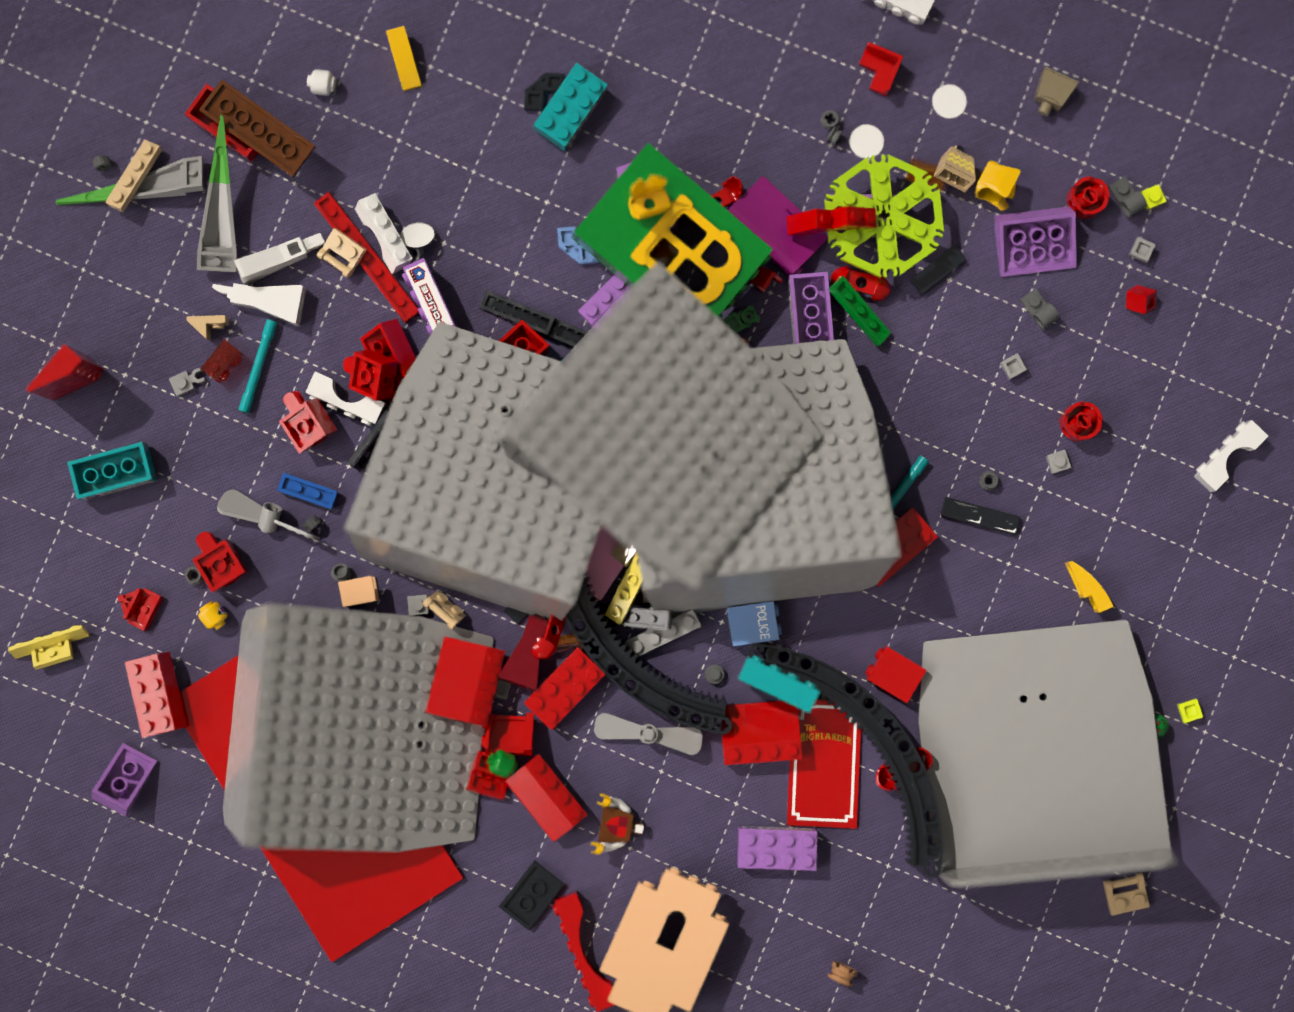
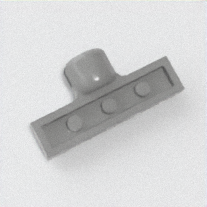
M693 609L672 618V630L647 628L645 632L625 642L628 643L627 648H633L631 654L638 653V656L701 627L702 624Z

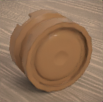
M833 961L831 965L833 973L828 972L827 976L843 985L853 987L851 981H853L854 977H857L858 971L848 965Z

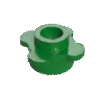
M748 306L747 309L739 311L737 314L745 328H749L754 322L758 323L760 320V316L756 315L753 306Z

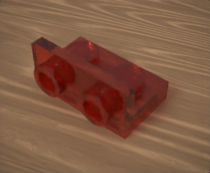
M224 339L200 369L220 384L221 381L224 382L230 376L229 371L233 366L236 367L240 364L243 353Z

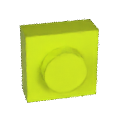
M1159 184L1140 192L1147 202V210L1166 202Z
M1197 699L1177 704L1183 723L1203 718Z

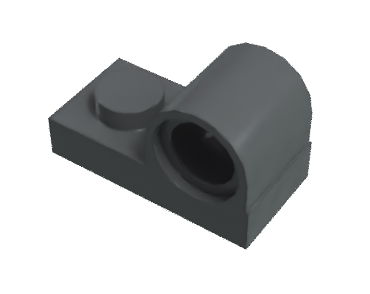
M1125 176L1108 186L1110 193L1127 219L1139 213L1147 206L1144 196L1139 191H1134Z
M1036 288L1019 300L1041 331L1060 317L1056 308L1050 303L1047 304Z

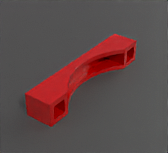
M574 891L556 898L553 909L556 916L560 915L562 920L560 928L563 935L567 934L568 936L567 946L570 953L574 952L575 954L574 964L577 971L581 970L583 978H581L583 988L588 989L590 993L588 1001L591 1008L595 1007L596 1012L616 1005L608 1001L613 988L612 981L603 977L594 969L583 951L580 940V921L584 908L578 892Z

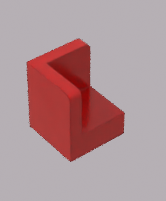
M759 266L758 270L760 272L749 282L757 290L764 293L772 280L780 284L783 280L774 271Z
M1140 285L1129 289L1126 293V309L1142 314L1152 311L1156 308L1157 290Z

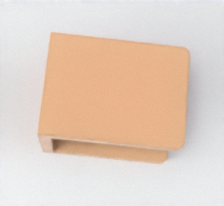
M367 576L338 582L343 607L379 601L375 577Z

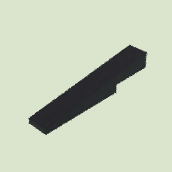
M487 290L479 306L482 310L516 324L523 320L535 332L573 348L588 332Z

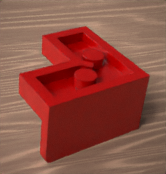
M871 42L867 43L859 66L876 72L869 90L885 97L887 96L902 61V55Z

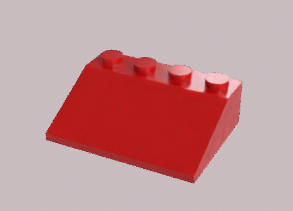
M64 344L26 390L53 401L98 381L102 376L101 372L104 368L87 354Z
M444 636L425 713L487 727L505 651Z
M785 701L726 705L725 715L731 718L732 728L729 733L722 734L724 765L802 759L798 707ZM722 720L721 726L722 729H725L729 725L726 724L725 720Z

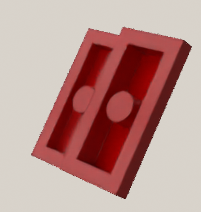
M478 751L470 772L466 791L501 801L504 800L507 789L505 781L510 775L507 778H502L491 773L487 763L490 754Z

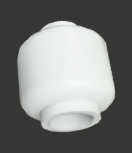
M315 69L307 77V87H310L313 94L328 96L331 92L335 91L336 77L333 76L331 71Z

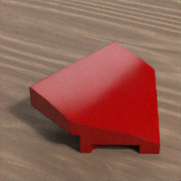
M138 588L136 591L117 596L124 613L123 619L143 631L148 630L164 598L147 588Z

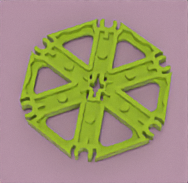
M884 154L881 155V162H876L875 156L872 155L870 159L871 164L869 163L868 156L832 182L835 185H830L829 189L833 190L835 194H826L824 206L827 210L844 206L876 208L877 228L851 229L843 233L829 231L827 232L828 244L836 240L830 248L840 247L841 251L836 254L837 257H840L843 253L846 254L840 258L841 261L881 278V270H883V278L887 277V270H891L893 277H896L898 274L896 268L899 270V276L934 252L936 250L934 248L939 246L938 243L934 242L933 238H942V233H944L940 188L932 192L938 184L928 185L927 181L932 176L928 175L923 179L922 177L927 175L928 172L888 154L887 162H885L886 157ZM897 167L912 174L915 177V181L892 198L890 169ZM862 170L868 171L872 199L848 189L847 181ZM929 198L933 202L935 221L933 224H926L905 213L924 199ZM883 208L885 214H889V217L886 218L885 225L883 218H879V215L882 214ZM896 233L921 244L922 250L909 260L901 261L898 257ZM876 234L878 263L871 264L857 258L853 253L854 249Z

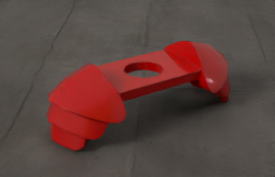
M732 176L722 183L723 189L711 195L714 199L720 198L722 200L721 205L725 208L735 203L742 196L743 184L739 178Z
M849 266L837 268L831 275V285L839 277L844 276L857 292L872 295V300L881 301L891 291L888 280L883 278L882 275L879 278L874 275L851 270ZM857 278H865L867 285L864 288H859L856 285Z
M554 615L550 616L544 638H538L537 643L534 644L531 650L535 658H550L555 653L566 617L560 620ZM554 624L557 627V632L555 635H553L551 631L552 626Z
M922 747L916 748L922 762V755L926 756L923 764L926 771L929 770L933 764L932 754ZM917 761L910 764L912 772H917L920 769V764ZM883 764L876 772V784L885 791L897 789L898 787L893 785L897 780L890 778L894 773H888L887 770L890 766Z

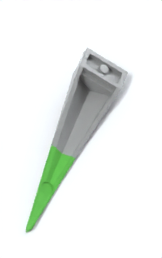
M221 115L197 250V270L236 272L234 262L237 257L224 117Z
M202 156L183 158L149 172L132 199L185 196L189 192L203 191L204 160ZM116 184L58 199L55 202L57 205L105 202Z

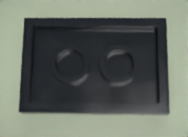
M534 860L499 905V908L527 930H530L565 883Z

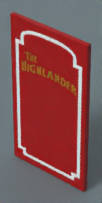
M816 699L810 713L798 708L802 759L789 760L787 825L857 829L861 728H856L858 722L851 723L852 717L845 718L847 712L839 713L841 707L834 709V702L828 705L827 699L823 701Z

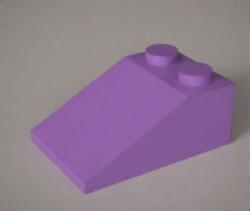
M122 743L92 790L91 799L127 816L157 761Z

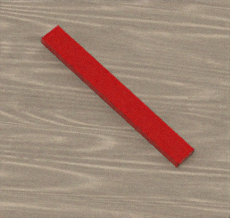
M328 192L314 202V205L332 228H337L367 249L359 262L405 324L419 314L416 305L331 194Z

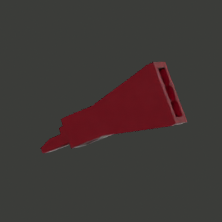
M535 613L534 616L529 615L523 636L500 672L498 680L535 691L539 658H535L531 650L534 644L537 643V639L543 638L548 623L544 616Z

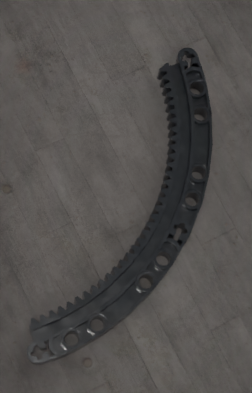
M585 570L574 602L575 608L570 609L565 617L572 632L595 664L619 688L647 708L673 721L696 729L719 734L729 733L732 728V720L725 715L727 701L724 695L720 700L718 699V694L711 698L710 692L704 696L703 690L697 694L696 688L689 691V685L682 688V682L675 685L674 678L668 681L669 675L661 677L662 671L656 674V667L649 669V662L643 664V657L638 660V653L631 654L632 647L626 649L628 643H621L623 637H616L617 630L611 631L614 625H607L610 619H603L605 611L599 612L602 605H596L599 599L592 598L596 592L590 591L593 584H587L591 578L585 577L589 572ZM583 621L586 628L579 629L576 622ZM598 645L600 647L599 650L594 651L592 649L593 646ZM614 664L618 666L619 671L614 673L609 669V666ZM627 681H635L636 687L630 688L627 685ZM677 706L680 712L672 713L670 707ZM699 714L702 720L694 721L692 715ZM715 718H717V723L725 720L729 726L721 729V725L717 724L716 728H714Z
M758 643L751 645L748 650V655L751 659L754 655L751 653V650H755L756 646L759 647L760 651H764V647H768L766 659H763L761 654L758 656V658L764 660V665L768 667L771 664L781 668L780 673L786 676L788 673L798 676V681L803 684L808 681L816 685V690L820 691L819 694H821L820 700L823 701L828 698V705L834 702V709L841 707L839 713L847 712L845 718L852 717V724L858 722L856 728H863L861 733L863 735L868 734L866 739L868 741L873 740L871 744L873 747L878 746L875 751L877 753L882 752L880 759H887L883 764L890 766L887 770L888 773H894L890 778L897 780L893 784L894 787H900L896 793L902 795L898 800L904 802L900 806L901 809L906 810L902 815L908 817L903 821L904 824L909 825L904 830L910 833L905 836L906 840L910 841L905 843V846L910 848V850L905 851L906 855L910 856L905 859V862L911 866H922L925 874L929 877L938 876L942 869V834L934 790L916 748L896 718L874 695L835 667L809 655L787 648ZM782 651L789 654V660L785 663L780 662L778 659V655ZM804 658L811 661V667L807 670L803 669L800 665L801 660ZM850 682L856 686V690L852 694L847 693L845 690L846 684ZM868 697L874 701L873 707L869 709L863 705L864 699ZM885 718L887 720L892 719V722L890 723L892 727H898L900 730H894L889 735L888 732H890L891 729L887 726L883 727V725L885 724L883 720ZM903 740H906L909 744V748L906 751H900L899 743ZM914 761L920 764V769L917 772L910 770V764ZM927 811L935 813V818L932 821L925 820V813ZM932 834L938 838L937 842L933 845L927 842L928 836ZM927 857L930 859L939 858V861H934V865L938 869L934 870L933 873H930V870L927 869V866L931 865V860H927Z

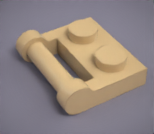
M333 228L324 246L317 253V257L327 261L343 272L342 275L349 278L367 249L337 228ZM332 249L349 261V265L346 266L328 254L329 251Z
M438 591L428 596L422 603L424 607H429L443 619L451 630L466 616L460 607L452 604L445 594Z
M1142 873L1115 881H1103L1110 915L1150 907ZM1137 884V889L1113 894V889Z

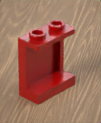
M884 646L883 649L880 647L875 654V658H877L873 665L870 664L865 671L867 675L865 679L904 703H908L927 670L887 646Z
M490 712L487 727L483 726V729H486V735L482 736L481 747H485V754L495 753L497 750L502 749L513 755L532 756L534 713H526V716L493 715Z

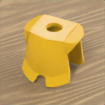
M989 161L977 182L975 197L988 201L1001 211L1006 210L1009 207L1006 198H1014L1016 181L1021 172L1020 169Z
M651 175L648 181L644 182L642 179H639L630 189L632 197L629 200V209L634 218L641 220L667 212L674 205V203H670L668 194L663 188L667 181L665 178ZM646 199H652L655 202L653 209L648 210L644 207Z

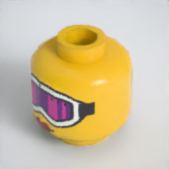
M211 600L199 609L198 617L207 629L215 628L218 630L226 624L224 620L228 614L219 602L213 603Z

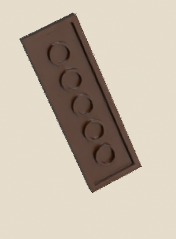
M222 79L199 109L201 113L218 125L220 116L223 115L225 130L293 178L316 148L311 142Z

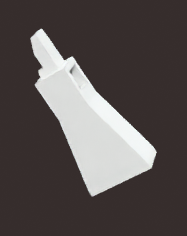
M321 233L303 240L298 237L278 246L236 259L234 262L243 284L248 286L288 265L307 258V253L325 244Z
M233 283V287L217 284L212 286L221 294L227 295L230 302L234 305L255 308L296 326L300 325L306 288L302 285L253 287Z

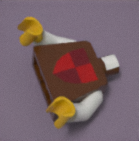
M603 793L600 796L604 797V801L597 802L603 806L598 842L601 843L591 842V845H596L597 847L591 853L598 855L602 852L614 851L625 846L626 842L630 841L631 833L642 835L644 823L633 822L634 813L631 812V808L619 798L609 797Z

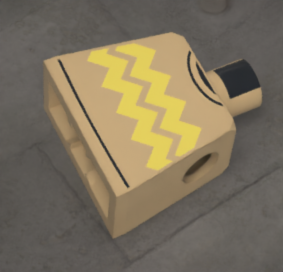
M962 146L950 147L941 157L934 177L965 192L975 182L974 158L964 153Z

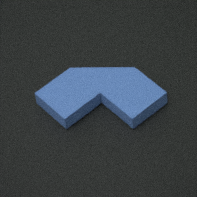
M576 226L557 228L559 248L579 265L599 263L596 258L571 238V235L576 230Z

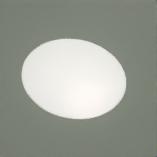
M944 85L934 93L933 107L940 116L955 118L964 111L966 96L959 87Z
M872 125L857 127L850 137L851 149L857 156L867 158L868 156L871 158L872 155H878L884 145L882 133Z
M414 223L405 227L400 237L406 246L422 247L432 241L434 230L427 224Z

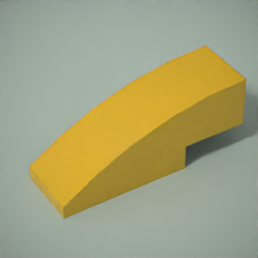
M405 26L387 30L386 33L403 91L421 87Z
M1073 561L1065 563L1080 598L1088 597L1095 613H1100L1114 607L1102 586L1090 573Z

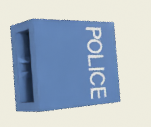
M773 601L727 608L732 646L779 640V635H782L781 625L776 622V616H779L778 605H774Z

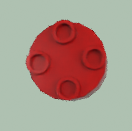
M1091 176L1084 177L1076 182L1067 193V204L1076 213L1077 218H1092L1107 206L1110 193L1108 186L1103 180Z
M1077 402L1067 407L1059 418L1063 434L1074 442L1085 441L1096 436L1101 430L1103 421L1099 408L1089 402Z

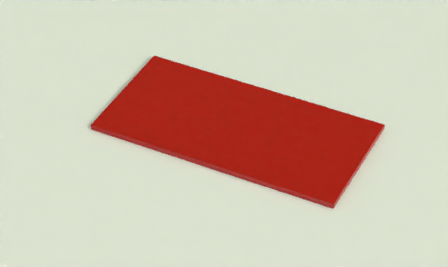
M238 656L180 692L187 723L185 728L224 791ZM444 845L399 852L260 847L331 963L463 879L461 872Z

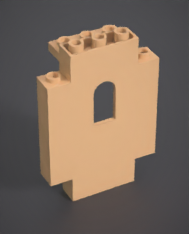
M674 867L665 869L660 877L657 889L654 888V884L646 880L643 883L638 882L600 967L601 972L617 978L608 997L609 1002L631 1012H668L671 1004L690 1012L729 925L728 921L725 920V916L719 913L712 914L720 896V892L717 891L718 887L707 883V885L699 883L700 879L692 875L686 877L681 874V870ZM677 910L685 915L686 923L672 951L657 944L656 941L668 914Z

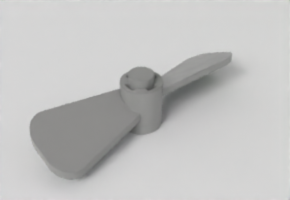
M237 490L226 491L218 502L217 510L220 514L256 522L264 533L275 532L278 525L320 541L318 536L279 521L282 507L278 504L268 502L261 506Z
M601 713L595 720L594 733L600 739H640L646 744L656 742L689 755H695L701 749L702 733L699 729L693 727L656 728L651 723L639 725L608 713Z

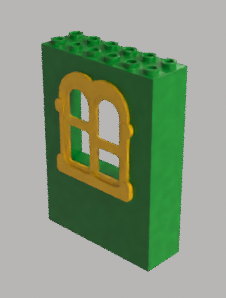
M647 143L571 235L574 241L629 287L657 263L649 256V253L661 238H665L679 250V254L666 269L673 275L674 271L686 258L701 268L708 277V285L702 292H690L719 319L723 317L721 312L729 309L736 301L733 299L735 295L738 296L747 288L748 285L745 283L751 279L753 280L760 272L758 267H762L763 264L765 265L772 257L770 253L773 250L649 143ZM651 175L665 178L667 181L663 188L668 194L670 203H674V205L667 212L641 220L634 218L629 209V200L632 197L630 189L639 179H642L644 182L648 181ZM646 199L644 207L651 210L655 207V202L652 199ZM682 213L688 215L707 233L695 250L688 248L669 230ZM713 240H717L728 251V261L720 268L711 267L701 258V254Z

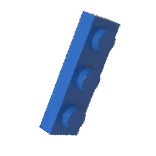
M283 473L277 489L279 492L331 510L338 495V491Z

